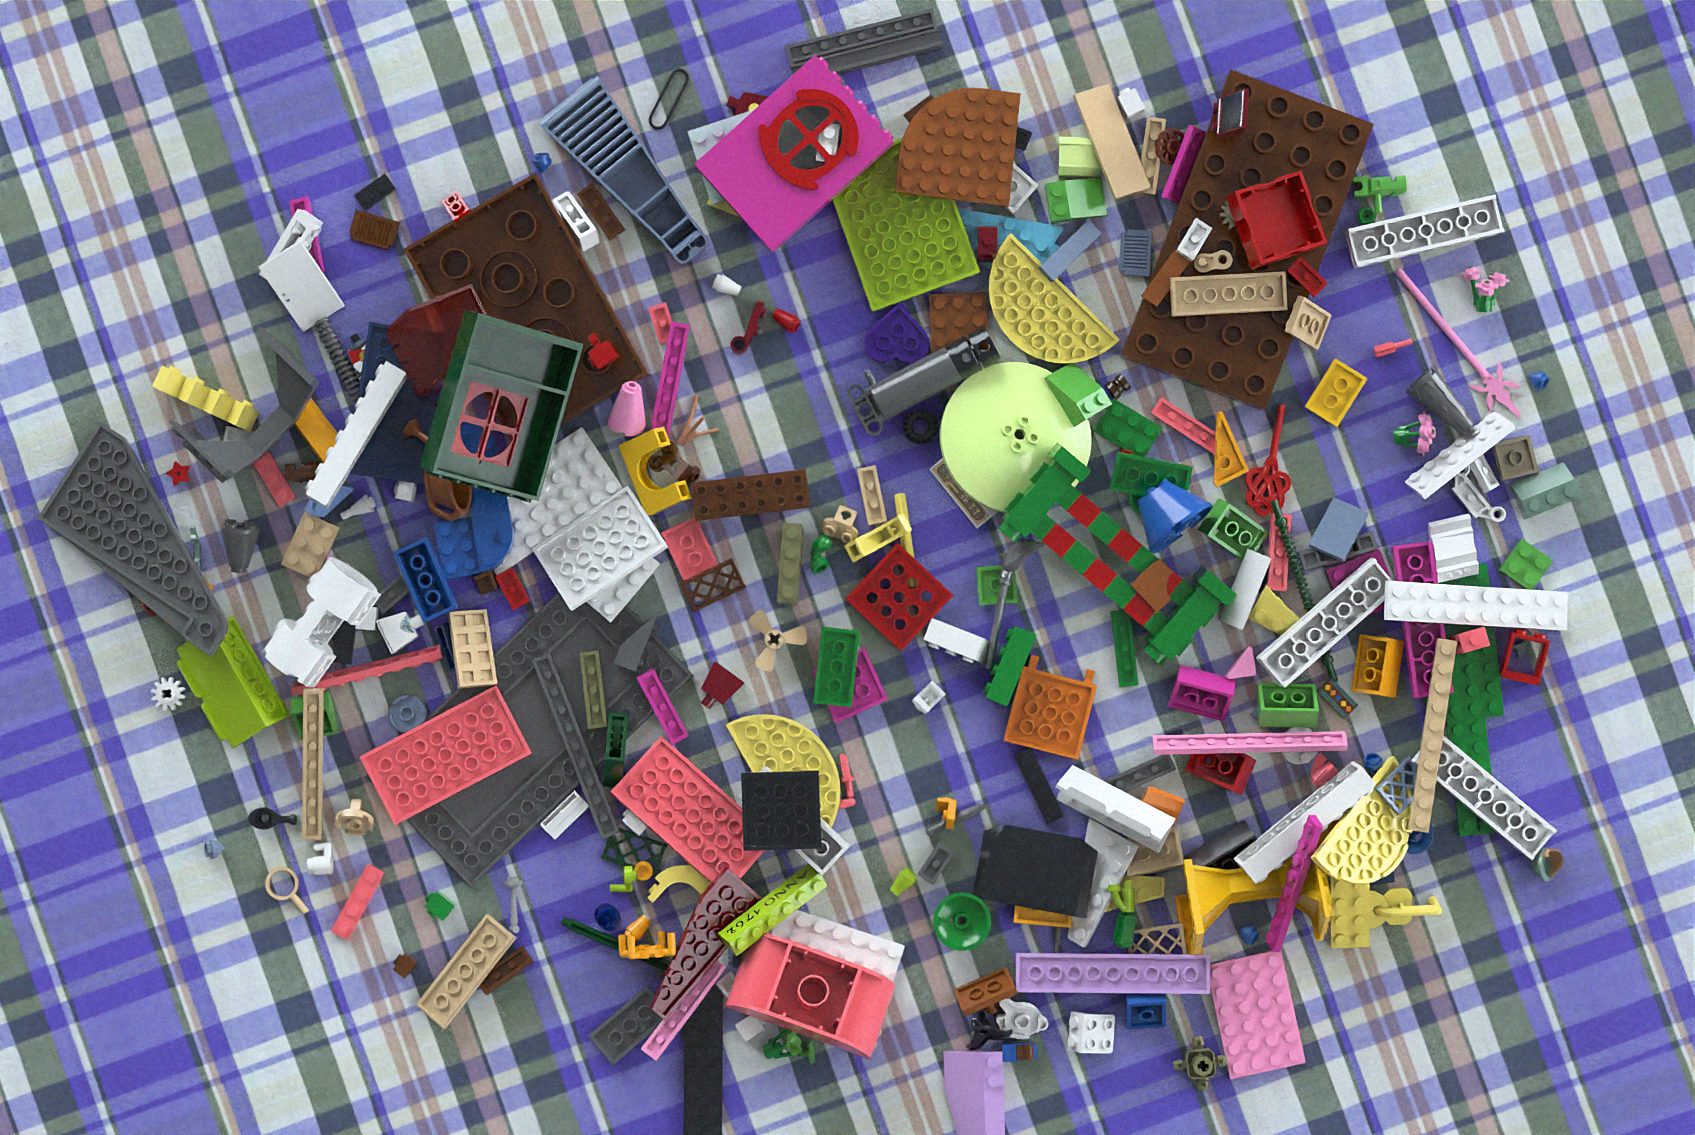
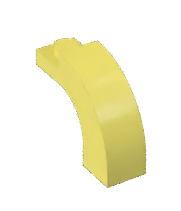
M902 513L878 528L851 541L844 547L854 563L904 536L912 529Z
M675 865L663 870L655 877L660 884L657 885L655 883L649 889L648 893L650 895L647 898L653 903L669 885L677 882L691 885L700 894L711 883L691 865Z

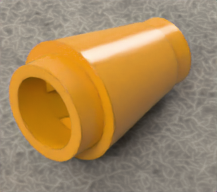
M642 915L625 928L624 934H626V937L635 936L636 943L637 940L640 941L651 921L645 915Z

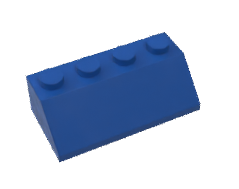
M428 537L393 552L423 623L433 621L458 608Z

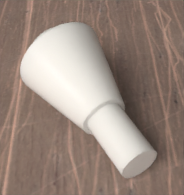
M365 494L350 509L340 513V515L345 520L353 515L374 512L376 504L371 496L368 497Z

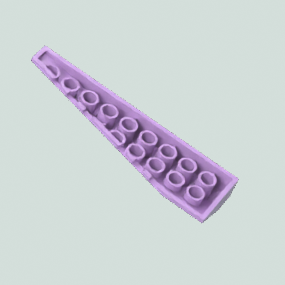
M1002 1050L943 1051L945 1092L957 1135H1005Z

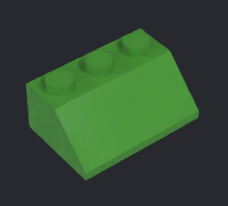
M1258 683V726L1316 728L1319 708L1315 684L1290 683L1286 687H1280L1277 683Z

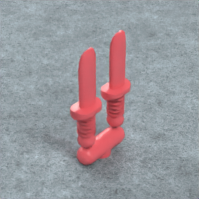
M845 754L839 755L843 778L840 781L845 782L846 796L848 798L840 800L839 809L852 807L856 803L855 799L852 798L854 793L851 781L855 780L854 776L851 777L848 758Z

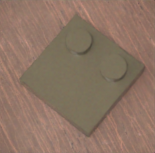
M1530 435L1501 441L1492 446L1501 481L1539 472Z

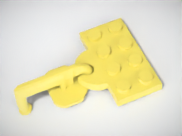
M1330 876V895L1332 900V916H1330L1331 948L1370 947V929L1379 927L1385 921L1390 925H1405L1411 921L1412 916L1440 915L1442 913L1441 906L1435 896L1428 898L1427 905L1412 906V894L1407 888H1390L1382 896L1376 891H1370L1369 883L1349 884Z

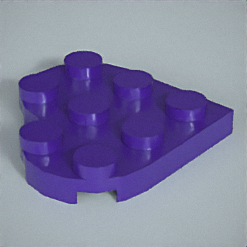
M900 303L868 331L864 341L865 350L868 355L881 363L898 358L902 362L912 364L925 357L930 346L929 337Z

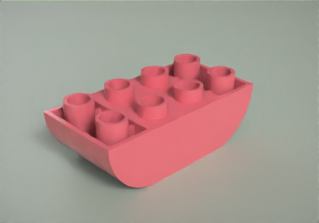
M763 933L760 939L744 951L724 1007L871 1059L896 985L883 975L863 966L782 937Z

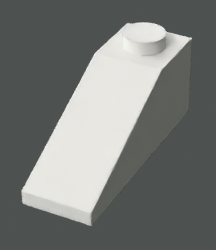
M569 191L553 199L583 252L600 243L596 228Z

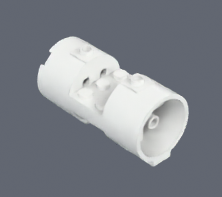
M329 557L321 570L309 579V584L306 588L314 602L307 606V612L296 622L291 619L281 620L276 625L273 637L262 651L266 654V659L287 676L298 677L296 680L306 687H315L336 658L327 643L342 622L345 620L351 625L359 626L381 595L377 592L374 584L363 574L345 562L333 557Z

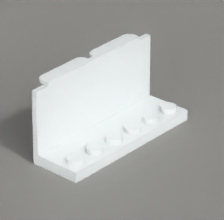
M1073 765L1056 785V788L1060 790L1057 800L1158 853L1161 851L1175 821V818Z

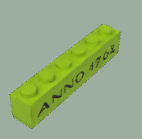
M808 863L718 934L725 946L738 956L760 939L763 933L769 932L827 887V884L822 875Z

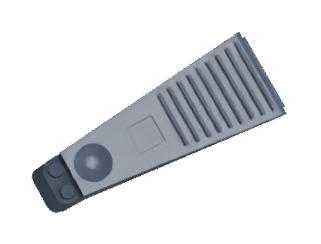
M598 75L594 79L591 78L538 123L677 262L681 264L687 263L707 246L708 239L689 215Z

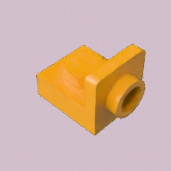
M947 797L937 798L936 811L943 812L942 821H946L945 829H953L957 800Z

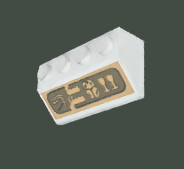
M943 458L929 469L977 529L998 513V511L986 508L967 496L951 477Z

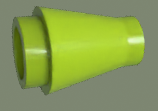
M907 867L904 870L901 869L890 890L896 896H899L903 891L916 883V874Z

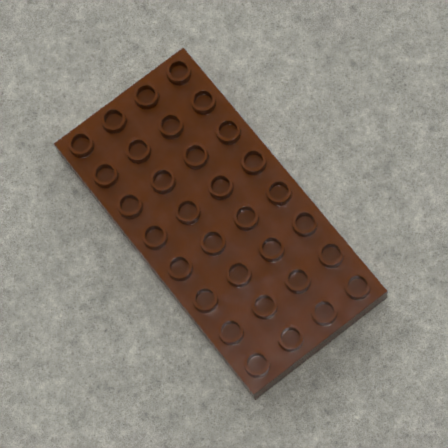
M1230 69L1219 97L1242 89H1249L1246 129L1238 140L1214 139L1215 133H1211L1212 122L1216 121V114H1212L1205 137L1147 287L1174 250H1177L1196 218L1212 228L1196 256L1201 253L1212 254L1220 250H1226L1232 255L1233 262L1228 269H1214L1201 273L1195 268L1193 260L1189 262L1179 277L1284 272L1300 256L1318 273L1374 124ZM1302 171L1311 196L1313 209L1319 218L1327 244L1251 270L1235 226L1228 230V223L1222 225L1225 219L1219 218V215L1224 213L1220 210V207L1226 206V196L1234 191L1256 184L1269 183L1278 177ZM1221 257L1219 259L1220 263L1225 264L1227 258ZM1286 272L1288 310L1172 317L1170 290L1157 307L1142 298L1120 357L1264 411L1293 339V336L1285 332L1286 323L1293 310V304L1296 302L1298 295L1308 299L1309 293Z

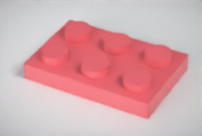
M695 517L661 532L683 581L718 565L699 522H695Z

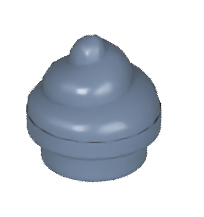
M215 840L205 842L204 845L205 857H210V859L217 858L225 850L224 846Z

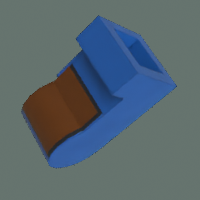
M1001 1043L1003 1062L1037 1060V1043Z

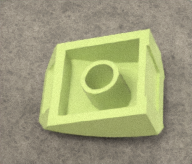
M1059 137L1058 177H1099L1102 173V168L1090 138Z

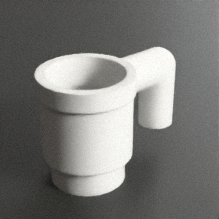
M329 842L314 843V851L324 850V856L313 857L307 860L308 873L314 875L333 874L334 866L331 844Z

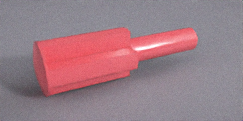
M1407 339L1398 343L1391 341L1373 347L1376 358L1396 352L1395 349L1411 345L1413 341L1412 339Z

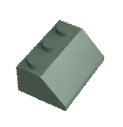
M1564 463L1510 484L1524 519L1531 518L1582 497L1574 477Z

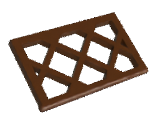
M732 558L680 582L692 612L746 588ZM731 565L732 571L730 574L720 572L723 567ZM708 574H715L712 583L702 580ZM719 575L728 578L725 587L716 585ZM732 579L739 581L740 586L729 589ZM697 582L694 592L687 590L685 585ZM700 584L710 586L707 596L697 593ZM714 588L723 590L721 595L715 598L710 597ZM695 597L705 599L704 603L695 606L693 602Z

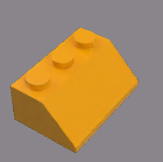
M1360 635L1351 691L1396 698L1404 641Z

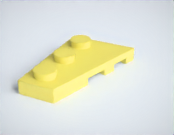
M1267 584L1248 616V619L1280 636L1300 619L1271 591Z
M1124 874L1119 884L1121 889L1124 888L1125 880L1132 881V888H1135L1134 904L1164 897L1165 877L1140 875L1128 878V875ZM1113 898L1105 912L1118 909Z

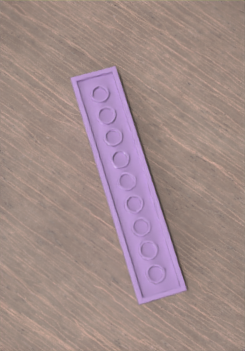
M1016 953L1017 992L1210 994V955Z

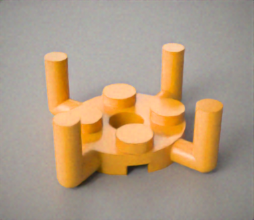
M658 931L659 944L652 946L650 944L635 946V936H627L626 946V934L618 935L619 955L621 958H629L630 960L674 956L676 954L675 932L667 933L668 949L666 945V931Z

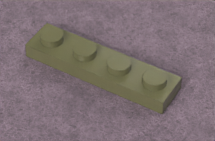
M599 650L580 652L588 729L608 727Z

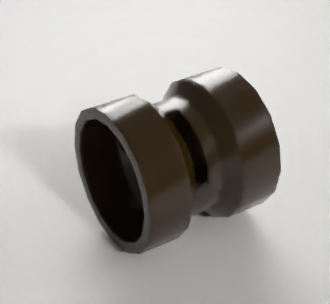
M1120 373L1115 376V380L1105 384L1108 392L1116 400L1121 397L1124 391L1127 392L1131 389L1128 381Z

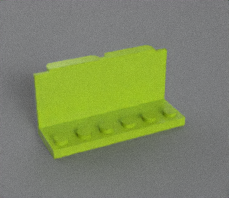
M234 616L227 618L228 632L213 656L208 655L190 641L185 642L176 649L181 657L177 661V666L194 696L203 700L204 703L201 704V708L221 741L227 739L232 749L261 730L291 716Z

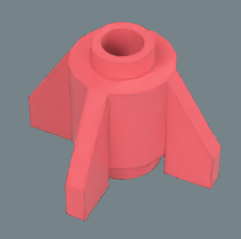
M1322 753L1315 757L1310 773L1312 776L1310 781L1317 789L1339 773L1329 761L1326 764L1324 763L1328 759Z

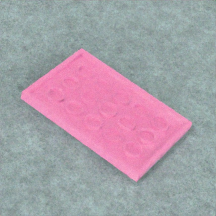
M1268 951L1210 964V991L1224 1054L1227 1056V1068L1230 1079L1306 1063L1281 951Z

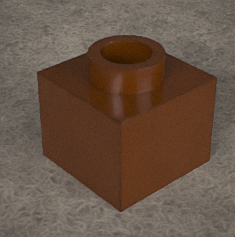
M407 952L403 956L399 954L393 962L395 964L393 970L405 979L419 961Z

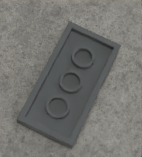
M648 985L588 1035L612 1065L652 1033L663 1020L662 1017L650 1008L655 993Z

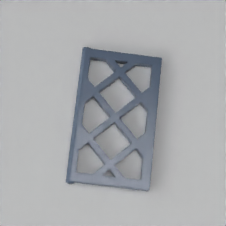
M1407 756L1375 789L1397 816L1413 800V795L1410 798L1406 797V788L1413 789L1414 793L1418 766L1411 761L1410 756ZM1407 762L1412 767V772L1404 771V765ZM1396 774H1400L1401 783L1393 782V777ZM1405 775L1412 776L1413 785L1405 784ZM1385 785H1389V794H1385L1382 790ZM1393 786L1401 787L1402 797L1394 795ZM1394 800L1402 801V806L1399 809L1395 805Z

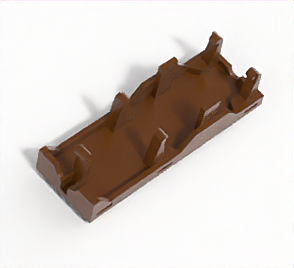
M806 469L691 483L695 522L810 508Z

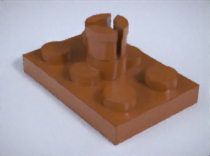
M1007 967L953 989L964 1016L973 1014L985 1008L988 1014L996 1013L1000 1009L999 1001L1018 994Z

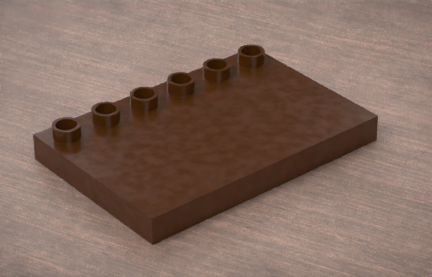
M537 173L530 175L471 209V212L456 222L452 220L403 249L454 341L457 338L464 310H469L584 344L560 426L617 395L624 383L629 381L638 383L651 375L545 184ZM593 333L597 335L601 343L609 340L620 358L601 370L597 367L593 368L588 360L590 357L588 352L594 349L587 337ZM484 392L490 404L493 395L491 392ZM501 396L495 415L501 425L513 428L516 426L514 407L507 397ZM506 433L511 442L512 436Z

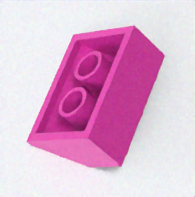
M1180 665L1175 677L1168 707L1224 721L1234 696L1236 679H1228L1225 676Z

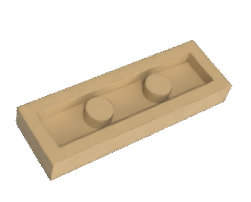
M876 465L857 469L868 526L887 522Z

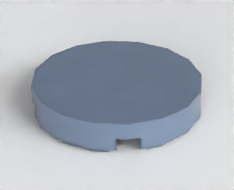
M403 695L392 702L388 717L391 725L396 730L406 733L425 723L427 710L425 704L419 698Z

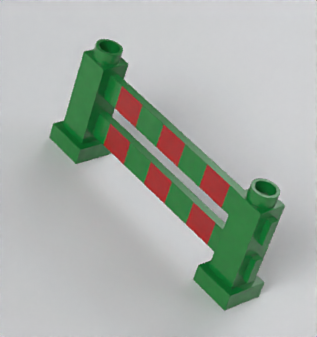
M1057 442L1048 453L1052 458L1048 464L1043 462L1029 479L1032 483L1023 494L1018 492L1004 508L1007 511L1002 517L1005 521L998 529L1015 543H1017L1022 535L1026 538L1032 532L1151 633L1147 639L1150 643L1143 651L1158 664L1162 665L1167 658L1172 660L1176 655L1180 656L1194 640L1192 636L1200 626L1205 627L1219 611L1218 605L1222 602L1228 606L1237 594L1202 565L1192 576L1197 581L1193 586H1190L1170 569L1172 574L1168 578L1166 588L1169 597L1177 605L1167 616L1160 610L1156 612L1131 585L1046 514L1055 503H1058L1140 574L1157 559L1153 553L1071 485L1075 479L1082 483L1091 470Z

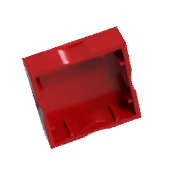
M1302 171L1278 177L1269 183L1256 184L1240 189L1226 196L1251 270L1327 244L1319 218L1313 209L1311 196Z

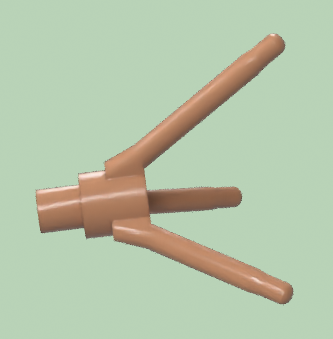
M695 394L687 424L681 433L682 436L677 440L682 446L687 441L690 442L699 436L719 431L718 428L696 432L695 429L705 419L704 416H701L691 427L698 394Z

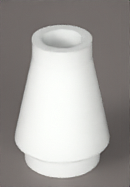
M717 274L711 288L715 289L716 292L738 296L741 286L724 274Z

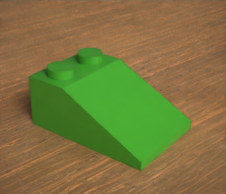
M1101 178L1064 180L1045 184L1050 224L1107 216Z
M1069 363L1044 378L1074 427L1112 405L1103 388L1075 363Z
M1220 498L1217 499L1212 510L1197 529L1241 560H1243L1247 549L1256 552L1269 534V531Z

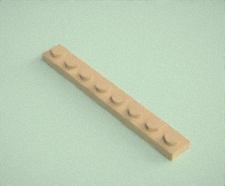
M304 688L302 839L322 840L324 689Z

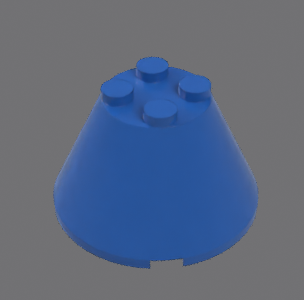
M1167 479L1163 480L1157 489L1155 487L1150 488L1145 493L1146 496L1137 501L1149 551L1153 554L1158 553L1183 536L1181 534L1183 530L1187 527L1193 528L1212 510V504L1170 483Z

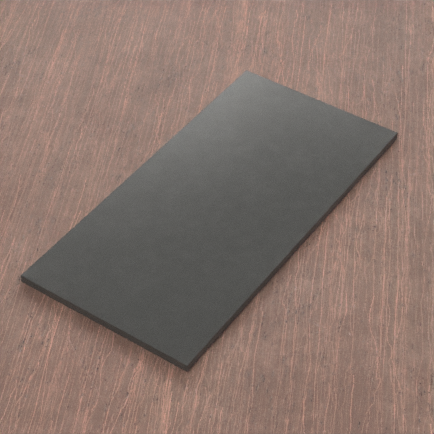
M558 592L493 654L497 677L496 685L532 754L406 819L470 888L580 785L533 665V659L548 653L551 654L595 769L605 761L608 727L588 729L580 652L599 650L607 725L609 712L628 714L626 740L655 713L636 678L637 676L653 668L669 699L694 676L654 633L651 634L649 639L652 641L649 651H644L642 656L645 661L641 670L637 669L635 672L614 664L620 646L645 624L628 605L610 623L586 602L571 611ZM494 686L457 688L426 718L425 722ZM367 774L365 777L373 784L371 778Z

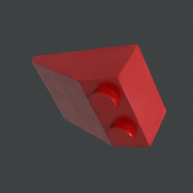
M1244 753L1191 754L1184 771L1242 796L1256 760Z

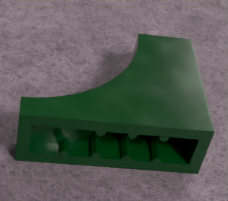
M609 712L602 786L615 787L623 778L628 714Z

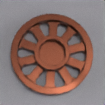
M1166 129L1158 135L1155 141L1156 155L1164 164L1174 165V156L1177 157L1180 144L1185 136L1180 130Z

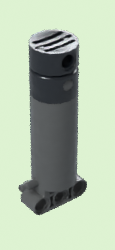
M985 326L967 334L970 342L963 336L876 382L869 369L864 371L870 386L864 389L860 384L851 385L848 389V398L866 432L871 436L879 435L883 429L882 422L981 371L982 366L980 362H982L984 368H987L1002 360ZM981 343H989L990 348L987 352L979 350ZM853 388H859L862 391V395L859 398H854L851 395ZM862 405H868L871 408V412L868 415H863L860 412ZM871 422L879 424L880 429L877 432H872L869 429Z

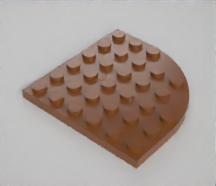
M962 88L944 93L928 102L913 117L903 135L898 154L894 193L1009 207L1021 93L984 88Z

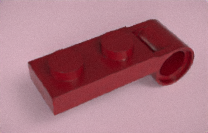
M756 301L744 337L736 336L731 340L730 346L735 354H745L753 336L757 337L760 326H757L759 319L764 318L767 310L764 308V302ZM736 341H743L745 347L742 350H736L734 344Z

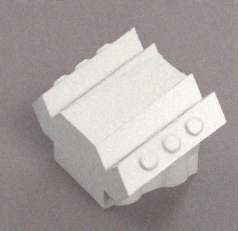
M1465 514L1428 523L1429 542H1432L1438 583L1479 574V563L1477 562V551L1474 545L1470 515Z

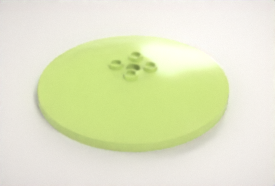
M1005 362L983 368L981 371L968 377L955 390L942 415L940 447L944 463L951 477L959 488L975 502L1001 513L1007 512L1004 508L1018 492L1023 494L1032 483L1029 479L1042 463L1048 464L1052 458L1048 453L1057 442L1086 467L1091 452L1089 420L1082 422L1076 427L1072 425L1044 379L1052 374V372L1039 366L1021 362ZM1016 430L1023 432L1024 438L1022 440L1016 439L1014 435ZM1075 479L1071 485L1076 487L1079 481Z

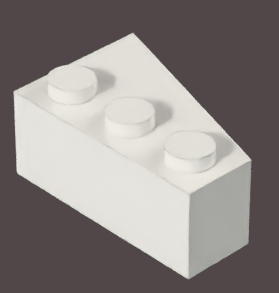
M931 619L923 639L929 642L928 646L938 650L939 647L946 649L945 653L955 657L956 654H960L965 661L973 663L975 660L985 665L990 641L936 619Z

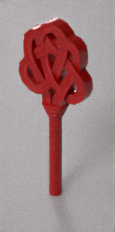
M1278 404L1269 457L1266 458L1263 468L1254 467L1245 475V483L1248 487L1245 494V502L1248 506L1253 507L1256 514L1260 516H1267L1273 512L1270 503L1272 500L1278 499L1280 509L1283 508L1285 502L1284 494L1290 490L1292 484L1291 478L1287 473L1278 471L1279 465L1276 458L1286 405ZM1271 467V475L1269 476L1267 472ZM1255 473H1257L1258 475H1257L1256 478L1252 481V476H1253ZM1280 478L1284 480V486H1282ZM1263 479V483L1260 485L1259 489H1257V486ZM1273 481H1274V485H1275V488H1276V493H1275V491H1274V486H1273V483H1272ZM1267 488L1268 497L1265 498L1263 493ZM1264 505L1266 509L1263 510L1260 506Z

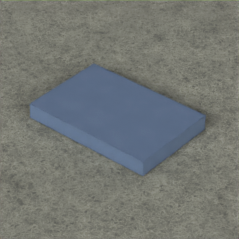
M1333 497L1309 543V547L1344 562L1369 512Z

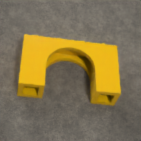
M664 427L652 429L618 445L621 456L628 468V474L632 478L635 491L641 501L642 508L648 516L660 513L692 498L685 480L662 488L655 485L648 475L647 463L649 457L655 451L670 445Z

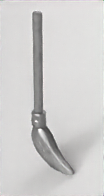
M1028 539L1020 540L1010 547L1002 559V570L999 579L1000 589L986 658V669L993 668L1008 585H1011L1013 572L1032 553L1043 547L1045 544L1043 542Z

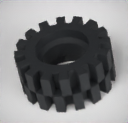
M922 409L914 410L908 414L903 424V431L907 439L916 444L930 442L935 437L938 429L937 420L933 414ZM919 419L926 421L928 430L924 434H917L913 430L915 421Z

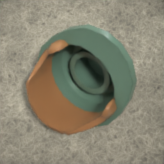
M1543 847L1530 862L1534 874L1540 877L1543 882L1554 878V874L1562 869L1563 856L1558 849Z

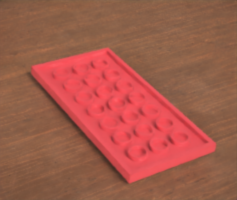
M496 685L360 756V759L394 825H397L532 754Z
M662 736L610 791L613 797L710 883L713 882L725 866L737 877L741 878L765 851H744L742 807Z

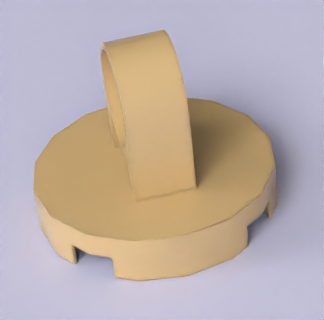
M352 799L350 809L339 811L336 814L334 825L338 830L340 828L344 829L345 834L360 836L365 835L368 830L372 831L374 819L370 814L362 811V799Z

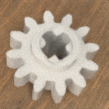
M163 677L161 678L162 684L159 682L154 683L157 689H152L151 692L156 693V696H153L151 700H158L156 707L163 705V710L167 711L168 706H170L171 710L176 709L175 704L182 706L180 698H186V696L181 694V691L185 690L184 687L179 688L181 681L174 683V678L170 677L167 682V679ZM166 690L172 691L170 693L172 695L171 697H165Z

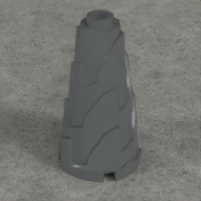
M1432 365L1430 369L1433 372L1426 370L1410 385L1413 390L1407 389L1405 392L1459 434L1464 433L1467 435L1474 428L1472 425L1474 421L1456 398L1452 389L1444 381L1438 369Z

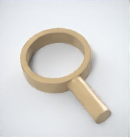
M287 867L273 869L267 875L265 887L269 895L277 900L290 899L303 915L306 914L309 909L295 894L299 888L297 874ZM276 871H287L294 877L295 887L290 895L278 896L272 892L269 882L271 876Z

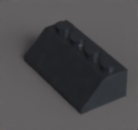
M1243 820L1191 853L1186 854L1184 860L1192 859V864L1196 866L1225 870L1239 869L1240 866L1233 858L1257 840V837L1247 822Z

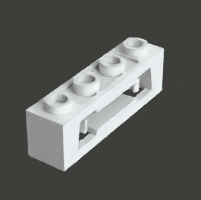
M297 209L267 261L299 240L302 241L309 251L314 237L318 236L321 232L323 222L307 211ZM260 271L259 275L265 278L263 273Z

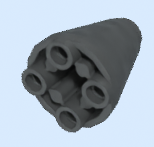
M226 519L225 524L221 525V532L229 567H231V572L245 573L253 555L260 527L256 525L254 520H244V523H240L234 519Z

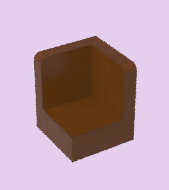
M491 570L473 577L481 595L500 589L495 574Z

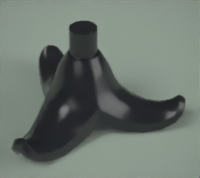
M978 1012V1019L972 1018L971 1020L974 1034L966 1048L978 1050L988 1040H1006L1011 1037L1013 1030L1000 1031L994 1028L989 1020L986 1019L985 1012Z

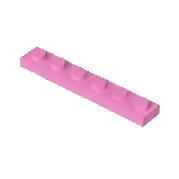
M717 960L666 1020L663 1019L641 1050L657 1061L727 967Z

